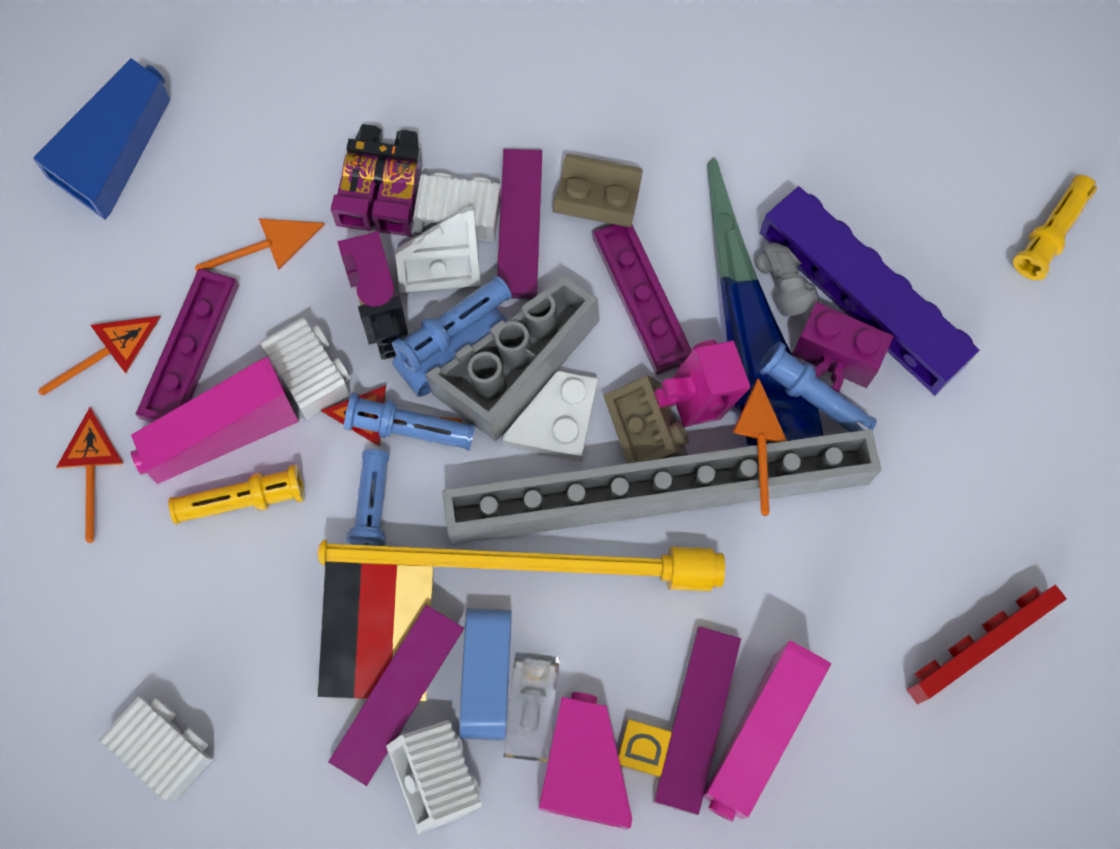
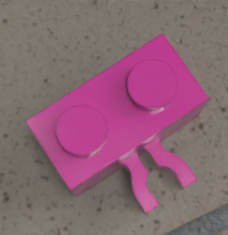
M707 340L695 345L691 354L679 365V369L674 376L663 380V388L657 389L654 392L659 408L676 404L683 427L721 420L750 389V384L734 341L717 344L716 340Z

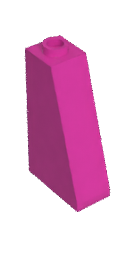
M266 357L131 434L136 450L131 451L130 454L138 472L141 475L147 473L159 484L299 421L269 358Z
M791 640L774 654L705 788L703 797L711 801L708 807L709 810L730 822H733L735 816L740 819L750 816L832 664L831 662Z

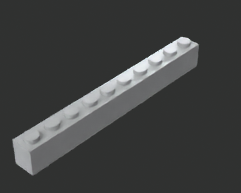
M872 429L766 444L769 499L869 485L882 470ZM758 445L442 490L450 544L454 545L759 501Z

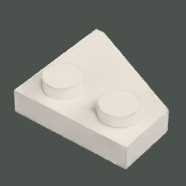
M473 206L463 208L395 249L400 293L481 286Z
M557 371L503 435V446L582 461L598 379Z

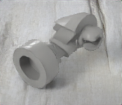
M778 242L767 243L765 246L766 252L758 254L756 265L761 273L767 274L772 272L776 279H780L779 286L781 292L776 296V301L781 315L793 316L813 309L816 302L820 303V299L815 285L805 282L802 276H798L799 269L797 266L802 264L790 248Z

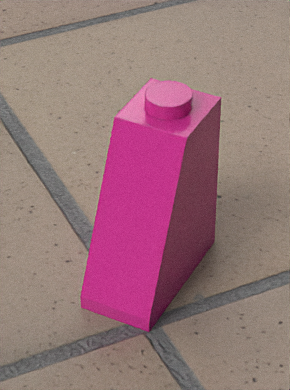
M572 692L571 698H561L538 810L628 830L631 828L632 814L607 706L597 704L598 697L594 695Z

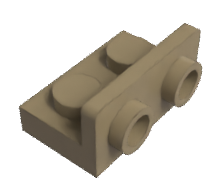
M568 153L564 157L562 176L555 195L553 212L631 228L643 169Z
M648 375L603 395L627 464L688 455L685 445L689 444L688 435L682 423L674 418L671 409L674 405L659 408L654 392L657 389L663 388L661 382Z

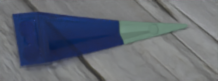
M713 158L708 162L707 168L727 342L734 341L750 384V389L735 404V408L740 409L742 412L750 392L759 378L787 441L824 436L818 408L802 396H789L785 393L786 387L768 374L761 375L757 372L762 358L778 341L786 345L785 350L792 355L759 283L740 233L718 162ZM746 436L747 445H758L757 438ZM766 441V444L775 443V442Z

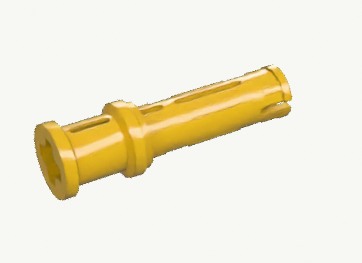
M1086 175L1075 176L1047 221L1042 226L1033 229L1029 236V244L1024 251L1017 253L1013 260L1015 269L1022 276L1031 280H1042L1047 276L1050 270V262L1054 256L1061 254L1066 246V234L1097 190V186H1094L1096 182Z
M297 464L289 465L288 470L267 475H262L261 472L253 473L249 477V481L212 488L179 497H170L168 506L173 523L179 524L183 521L218 515L255 506L256 509L263 511L269 509L270 504L292 499H295L297 503L303 502L305 494ZM230 497V499L198 506L199 504Z

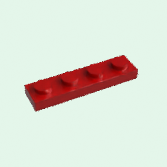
M1056 584L1043 592L1035 586L1015 600L1016 604L1020 607L1015 612L1007 616L1002 610L983 623L981 626L986 633L976 640L967 635L948 649L952 655L950 659L941 665L934 659L915 672L913 675L918 682L907 689L908 693L917 704L932 698L1067 598Z

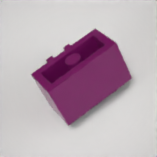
M816 302L791 355L815 365V376L818 378L825 375L827 371L831 372L830 378L833 382L831 388L838 393L844 379L867 389L878 373L894 336Z

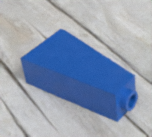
M130 58L33 157L45 177L106 220L115 207L170 102L168 93L163 85L165 83L164 77L154 67L150 65L143 67Z

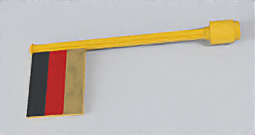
M324 539L319 544L317 550L318 560L325 566L318 697L368 699L426 604L431 607L433 566L659 576L661 581H667L669 590L711 592L713 587L722 588L724 584V554L714 552L713 548L670 546L668 555L662 554L660 558L331 544L328 543L327 539ZM426 692L420 701H426Z

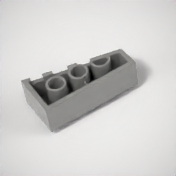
M564 276L523 305L522 311L506 322L502 320L490 328V334L473 346L466 345L455 353L456 358L440 369L436 366L425 374L433 396L471 424H474L475 427L494 441H497L600 321L598 298Z

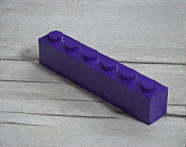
M798 186L765 215L759 234L769 243L778 242L790 248L802 263L797 266L799 271L848 316L893 335L894 337L887 352L934 396L959 374L980 351L966 332L956 329L943 317L941 310L935 304L925 301L912 289V285L904 276L896 274L882 261L877 251L871 247H866L853 235L846 223L836 220L827 212L816 196L806 193Z

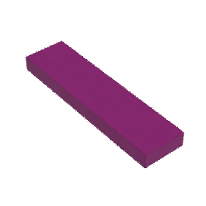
M503 149L497 276L510 289L512 296L510 299H533L537 296L543 150Z
M613 224L594 231L592 238L655 375L679 367L691 354L692 349L633 224L631 228Z
M198 268L135 413L139 419L152 423L192 399L239 288L237 279Z
M426 604L328 763L365 786L369 784L388 753L386 745L395 740L463 632V626Z
M700 626L697 628L671 730L672 734L663 770L658 781L653 803L699 815L742 638Z

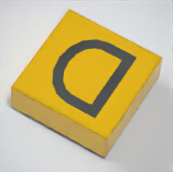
M628 719L618 755L620 766L660 778L672 732Z

